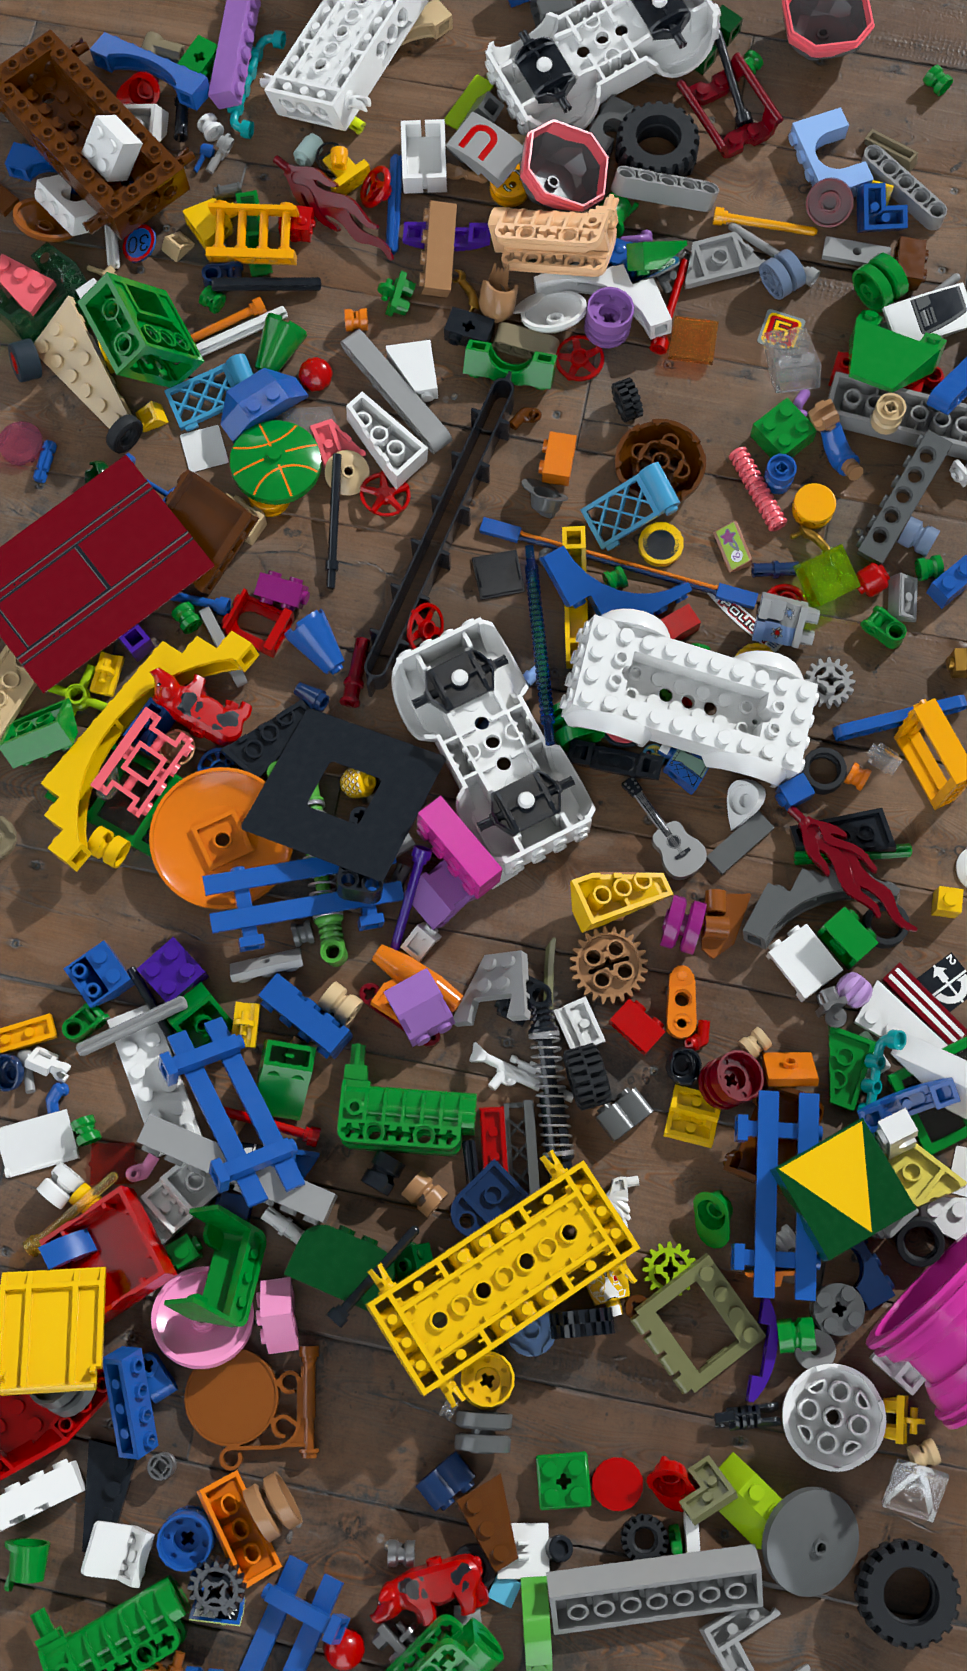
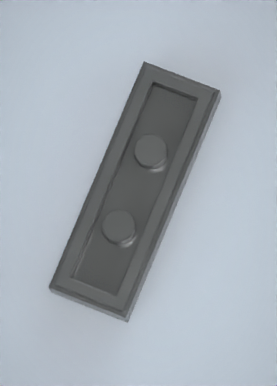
M757 811L708 854L706 859L723 875L773 831L775 827Z

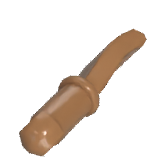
M446 163V175L449 179L458 180L465 178V180H473L481 184L488 181L482 174L478 176L474 171L465 170L460 166Z

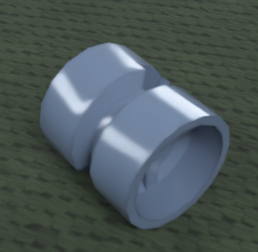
M911 516L897 543L906 548L914 546L916 553L926 557L940 530L932 526L924 528L922 521Z

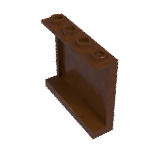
M187 469L186 472L179 476L175 489L166 496L165 504L215 565L193 582L195 588L199 591L211 594L258 522L259 517L203 477Z

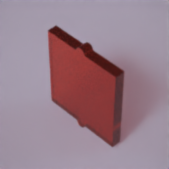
M135 1142L91 1143V1161L88 1163L91 1167L90 1185L134 1184V1182L126 1178V1170L133 1165H137V1161H135Z

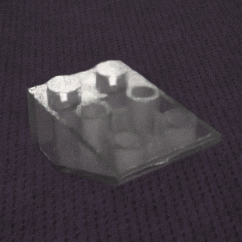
M806 327L762 333L770 379L776 394L820 388L822 365Z

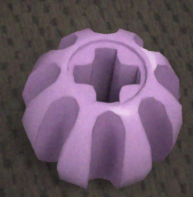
M847 973L836 984L839 998L846 996L847 1005L852 1008L864 1006L872 997L873 989L871 984L858 973Z

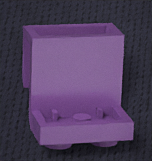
M445 860L441 861L429 874L425 872L420 876L412 903L433 930L443 927L469 901L477 899L474 895L470 896L464 890L463 882L458 876L455 878L447 869L448 864Z
M427 968L384 991L386 999L402 1025L412 1047L426 1044L430 1041V1037L437 1033L443 1034L449 1031L452 1025L455 1024L454 1017Z

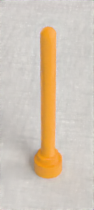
M715 207L712 225L718 226L726 224V222H734L741 225L815 236L818 232L816 227L730 214L722 207Z

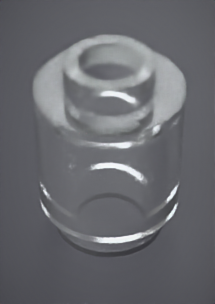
M881 742L878 746L873 744L866 754L869 757L867 762L885 774L888 772L893 775L903 759L898 757L899 754Z

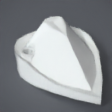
M740 779L730 785L727 795V809L731 831L745 823L763 805L766 792L758 782Z

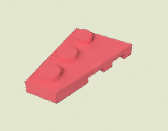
M4 254L0 255V284L32 319L57 285L51 278Z

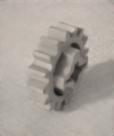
M830 657L827 658L826 663L818 659L817 666L812 663L809 667L810 671H806L804 675L807 678L805 679L806 681L818 684V707H821L823 703H826L828 709L831 708L832 703L836 707H840L841 700L846 703L849 699L848 695H852L854 691L851 687L854 686L855 680L850 679L853 671H846L847 664L840 666V659H837L835 663H832ZM824 671L822 675L814 677L818 672ZM841 689H843V691L840 694L834 696L835 691H840Z

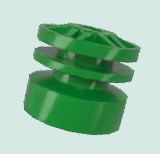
M560 702L548 709L549 714L546 718L550 721L549 726L552 730H558L554 734L556 745H560L564 752L569 751L570 742L573 739L596 743L605 736L604 732L568 726L564 717H561L562 708H559Z

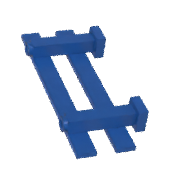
M313 857L245 869L244 866L231 868L230 872L202 876L206 896L234 891L237 909L210 913L209 917L212 934L241 929L242 937L238 940L240 952L264 948V935L258 934L256 926L360 908L361 916L357 921L359 931L381 928L385 923L383 913H377L376 905L403 901L401 881L384 883L382 898L375 904L344 900L338 896L337 892L252 906L250 888L338 874L339 866ZM395 858V860L393 861L392 864H396V863H397L396 858ZM368 887V888H367V889L370 890V891H375V890H377V889L374 888V887Z
M222 1017L204 1023L211 1043L194 1048L186 1030L168 1036L167 1040L175 1056L171 1057L169 1051L159 1054L158 1067L168 1087L178 1083L179 1075H185L226 1162L222 1163L219 1157L210 1161L209 1167L210 1176L219 1194L229 1190L230 1182L235 1180L249 1208L267 1201L268 1197L257 1177L256 1171L273 1165L286 1192L305 1185V1181L292 1157L293 1154L298 1152L297 1145L293 1138L283 1139L240 1054V1050L245 1048L242 1036L240 1034L237 1036L236 1034L231 1035ZM221 1060L264 1146L247 1154L204 1066Z
M759 1090L758 1121H749L748 1115L738 1114L735 1116L734 1142H746L748 1137L757 1138L754 1250L745 1249V1244H731L730 1270L741 1271L744 1270V1265L754 1266L753 1297L775 1298V1267L795 1268L794 1300L816 1301V1270H820L821 1258L806 1234L797 1212L795 1252L776 1251L777 1182L770 1170L778 1166V1139L798 1140L797 1154L822 1141L823 1127L819 1126V1094L798 1093V1123L779 1122V1091Z
M290 1555L277 1585L268 1583L263 1589L261 1597L269 1604L239 1671H263L287 1614L302 1621L303 1625L283 1671H306L322 1633H324L322 1641L330 1645L340 1644L351 1618L342 1613L331 1615V1612L344 1583L328 1574H324L312 1604L304 1601L295 1595L309 1564Z

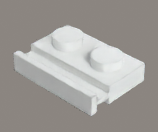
M586 996L553 1010L570 1049L594 1043L597 1046L606 1042Z

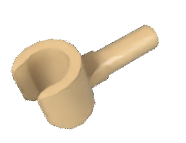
M91 265L87 266L88 271L103 276L106 272L117 275L114 273L115 269L110 265L105 270Z

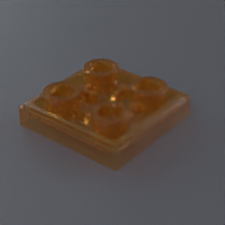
M674 316L668 359L712 365L719 322Z

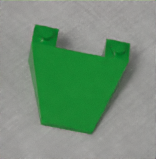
M863 309L856 318L849 340L850 378L893 393L934 372L942 357L947 342L946 339L941 338L940 335L935 333H925L920 341L882 328L881 325L884 317L878 315L875 311Z

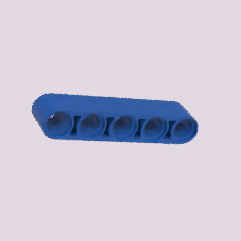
M967 357L933 389L927 400L928 406L949 415L967 397Z

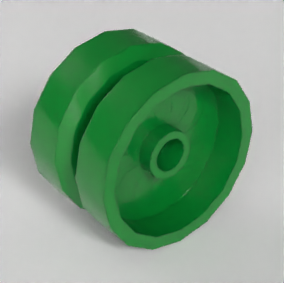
M886 253L877 254L870 259L868 264L862 265L852 274V283L858 297L865 306L877 313L883 312V307L891 305L893 301H898L906 295L909 289L908 279L903 268L892 256Z

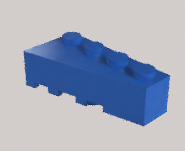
M278 973L258 995L263 1000L260 1004L267 1011L272 1013L275 1010L280 1014L279 1020L288 1028L292 1025L299 1030L297 1035L306 1043L314 1042L318 1046L316 1051L326 1059L331 1056L335 1060L353 1038L348 1028L344 1025L341 1027L340 1023L328 1012L324 1013L321 1011L322 1009L308 997L305 998L300 990Z

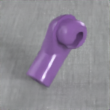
M643 230L640 235L622 236L621 240L637 243L652 242L653 238L650 230Z
M803 388L795 397L793 404L807 416V411L803 410L802 407L811 394L808 389Z

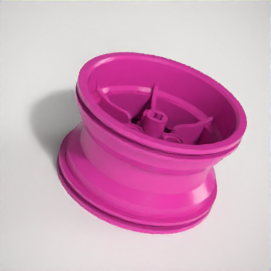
M967 1232L949 1246L940 1259L933 1265L928 1266L892 1303L875 1324L866 1340V1345L870 1349H875L874 1353L878 1357L887 1356L893 1363L908 1361L926 1379L925 1388L929 1399L936 1406L935 1416L942 1420L946 1428L950 1430L967 1424Z

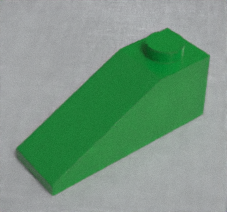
M687 240L626 244L628 271H637V276L650 275V270L660 269L686 247Z

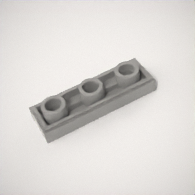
M826 236L821 259L862 266L868 264L870 259L879 253L890 255L891 247Z
M301 948L231 963V980L233 983H245L255 977H271L275 973L285 970L287 972L296 971L299 967L303 966Z

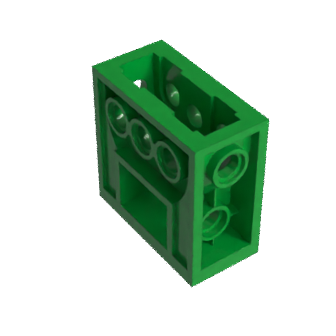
M106 272L78 301L116 375L171 388L184 382L205 362L166 290Z

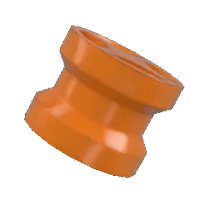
M854 762L844 783L847 785L852 784L857 790L861 791L872 771L862 769L858 763Z

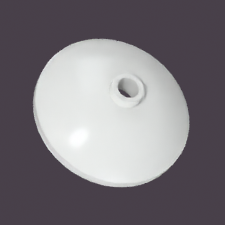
M564 290L544 293L543 299L534 307L522 312L521 319L523 324L533 331L558 333L575 326L582 320L587 312V303L585 298L576 292Z

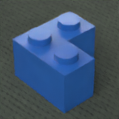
M869 183L856 187L857 233L901 231L908 228V205L886 206V183Z

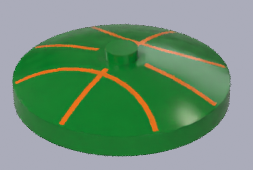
M266 421L248 428L239 436L231 450L230 469L235 484L247 497L263 504L280 505L298 500L314 487L321 472V454L315 439L304 428L287 421Z

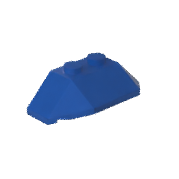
M263 368L226 391L221 427L234 444L239 436L248 428L262 422L271 421L306 399L308 394L296 377Z

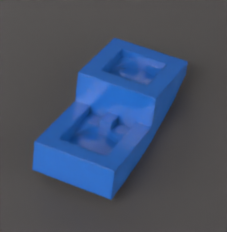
M87 1228L67 1234L38 1247L48 1270H55L71 1261L76 1263L98 1251Z

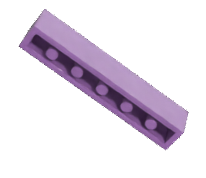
M226 0L208 96L218 109L238 106L242 103L255 28L258 22V12L261 6L260 0Z

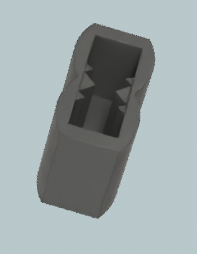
M627 1087L616 1096L619 1099L612 1105L607 1103L597 1110L599 1115L596 1117V1120L613 1143L654 1111L636 1087L631 1091Z

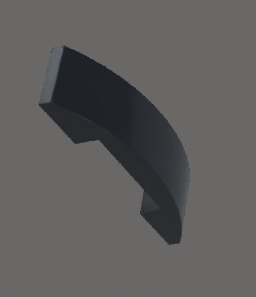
M578 739L571 740L567 755L570 762L575 765L649 780H659L664 760L663 756L643 752L639 754L599 746L593 742Z

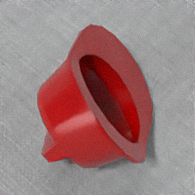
M145 71L137 72L121 85L116 97L122 104H156L160 98L159 80Z
M666 1456L661 1457L653 1472L647 1476L649 1488L665 1507L673 1511L683 1512L679 1501L696 1491L689 1481L685 1466L680 1462L669 1460Z

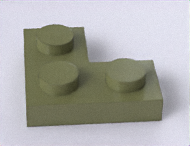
M708 1455L688 1468L690 1476L699 1489L680 1500L679 1503L693 1525L696 1526L737 1499L738 1495Z

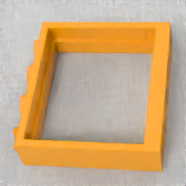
M934 698L929 701L923 699L913 705V709L908 712V717L898 727L899 730L894 738L934 810H937L955 801L967 788V753L936 699ZM921 728L924 729L950 775L948 781L920 734Z

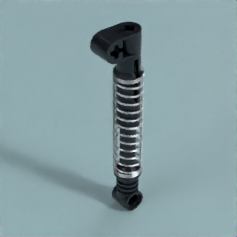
M538 982L530 986L527 992L530 994V999L527 1001L528 1009L532 1010L531 1016L533 1017L530 1018V1022H533V1024L530 1025L531 1028L528 1030L529 1039L538 1042L537 1045H532L529 1048L539 1050V1054L532 1055L531 1058H540V1064H535L532 1067L541 1068V1073L535 1074L533 1077L542 1078V1083L536 1084L534 1087L543 1088L544 1091L543 1093L536 1094V1097H539L540 1103L536 1106L541 1109V1113L538 1116L542 1117V1123L539 1126L543 1127V1133L540 1135L544 1136V1142L541 1145L545 1146L546 1150L542 1155H545L551 1162L548 1152L554 1150L557 1157L561 1156L564 1169H570L573 1167L572 1160L575 1157L574 1150H570L573 1147L569 1142V1138L572 1135L568 1134V1129L571 1126L567 1124V1119L570 1116L566 1115V1109L569 1106L565 1105L564 1101L567 1096L564 1093H558V1091L566 1089V1086L557 1085V1082L564 1080L565 1077L556 1075V1072L563 1070L564 1067L555 1066V1062L561 1061L563 1058L561 1056H554V1053L562 1048L552 1045V1043L560 1040L559 1037H556L560 1035L559 1027L555 1025V1022L551 1021V1019H554V1015H551V1013H554L553 1009H550V1007H553L551 989L548 985ZM541 989L545 992L546 999L543 1002H537L533 999L532 993L535 990ZM548 1172L549 1182H550V1181H551L550 1179H551L552 1177H551L550 1173Z

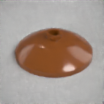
M35 198L24 199L13 208L12 218L15 225L25 235L35 240L58 243L74 237Z

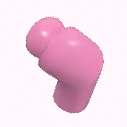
M148 1153L143 1163L133 1165L126 1170V1178L131 1182L147 1179L159 1158Z

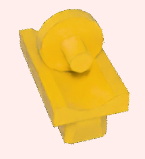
M101 651L90 687L91 693L114 697L125 660L124 656L111 655Z
M236 1002L232 1034H236V1036L240 1034L246 1048H256L261 1005L258 1003Z
M897 1395V1397L883 1399L886 1413L896 1414V1424L886 1423L884 1438L895 1440V1444H907L908 1423H910L909 1434H917L918 1424H925V1419L918 1418V1408L910 1407V1417H908L909 1396Z

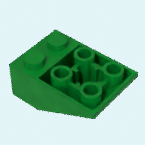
M264 1039L256 1085L273 1117L300 1121L313 1071L316 1047Z

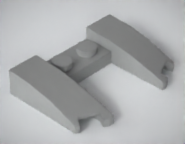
M764 1607L727 1611L699 1628V1631L723 1671H755L739 1641L780 1616L781 1613L774 1607L770 1612ZM804 1664L794 1671H810V1667L808 1664Z

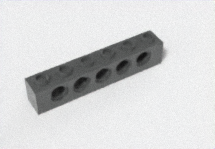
M930 430L927 431L925 436H919L914 445L917 448L913 456L909 454L902 466L906 468L902 476L897 474L890 486L894 488L891 495L884 496L879 505L882 508L878 516L874 514L867 526L871 528L867 536L862 534L857 542L856 547L859 548L858 556L871 563L883 565L953 444L951 441ZM924 453L929 454L932 461L925 463L921 461L920 455ZM915 473L920 477V481L913 483L908 479V475ZM904 493L908 496L909 500L901 503L897 500L896 496ZM892 513L897 517V521L889 523L885 520L884 516ZM881 533L885 536V541L877 543L874 541L873 535Z

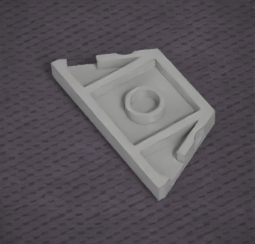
M735 231L695 241L692 244L684 287L689 289L759 271L760 264L766 260H761L754 254V249L749 244L744 243Z

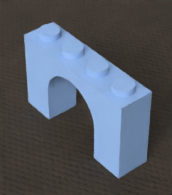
M841 107L792 123L791 131L788 134L791 146L795 147L799 164L803 165L807 182L811 183L812 187L822 179L838 178L850 187L853 197H856V187L872 183L874 178L866 161L846 168L834 169L821 163L815 151L821 146L846 137L849 124Z

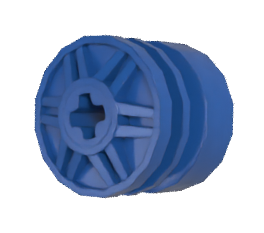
M193 1505L178 1508L169 1516L158 1533L157 1550L159 1557L166 1566L175 1571L187 1572L194 1570L199 1562H205L217 1542V1536L204 1508ZM191 1530L194 1535L188 1540L185 1536Z

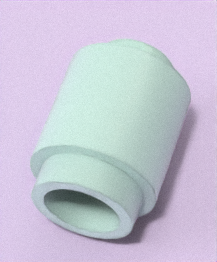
M311 133L301 141L293 153L298 165L311 167L315 162L316 151L323 144L319 136Z

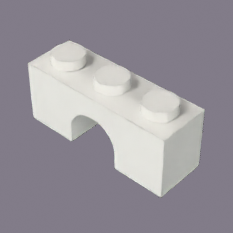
M60 175L37 179L35 190L37 202L71 236L89 233V231L85 230L82 223L95 216L97 212L85 200L70 201L72 187Z
M904 1108L878 1121L877 1136L875 1137L883 1153L890 1160L916 1147L917 1141L915 1137L918 1136V1129L908 1111Z

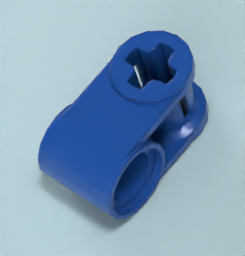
M148 1352L143 1354L144 1364L146 1363L145 1359L154 1362L151 1369L148 1368L145 1371L150 1398L157 1404L176 1392L178 1386L158 1354Z

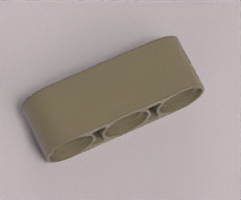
M502 322L498 325L492 347L497 351L529 360L535 351L556 355L560 342L554 336Z

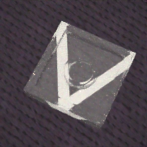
M898 1458L882 1500V1507L933 1522L948 1484L949 1474Z

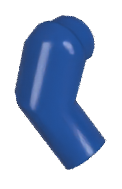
M55 1083L46 1095L47 1114L60 1111L58 1102L61 1096L69 1094V1086L66 1083Z

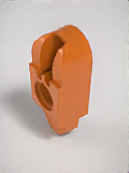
M680 965L675 967L669 974L665 1026L670 1036L677 1039H686L693 1034L697 1025L696 987L694 974L691 969ZM678 995L686 997L687 1005L679 1006L675 1002V997ZM684 1020L686 1026L680 1028L677 1025V1021Z

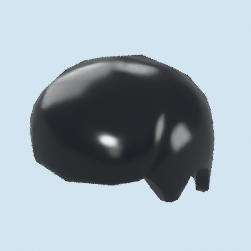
M680 1047L672 1051L667 1057L665 1068L668 1077L675 1083L693 1085V1082L699 1078L702 1062L699 1054L693 1049Z

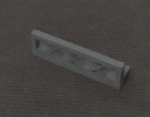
M523 1100V1102L504 1103L508 1173L512 1177L513 1173L519 1177L516 1180L517 1183L522 1180L529 1186V1194L531 1195L540 1189L533 1100ZM509 1109H524V1118L518 1125L509 1118ZM523 1123H525V1132L520 1128ZM510 1124L515 1127V1129L511 1133ZM517 1130L526 1137V1143L520 1150L511 1144V1137ZM525 1148L527 1152V1157L522 1153V1151ZM512 1149L517 1152L516 1155H515L513 1158H512ZM519 1155L527 1161L528 1166L522 1175L513 1169V1161ZM527 1172L529 1182L523 1178Z

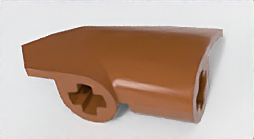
M721 889L705 891V903H707L701 927V950L710 958H716L735 944L751 897L750 893L726 894V891Z

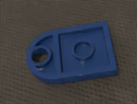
M493 1159L454 1198L450 1208L451 1221L456 1230L467 1237L528 1197L529 1194ZM463 1214L472 1216L474 1223L471 1228L466 1229L460 1225L459 1220Z

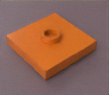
M762 1052V1063L769 1087L818 1086L819 1078L811 1052Z

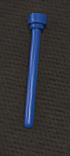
M178 593L170 599L182 603L190 602L192 605L202 607L209 606L218 615L223 616L227 613L229 614L231 609V598L222 596L213 600Z

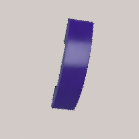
M404 222L403 244L424 249L425 243H421L423 229L426 230V222ZM469 223V228L455 227L454 251L473 250L490 245L491 235L488 223Z
M761 1298L757 1323L767 1325V1337H765L760 1374L759 1376L749 1375L745 1401L754 1402L765 1388L776 1359L778 1330L770 1298Z

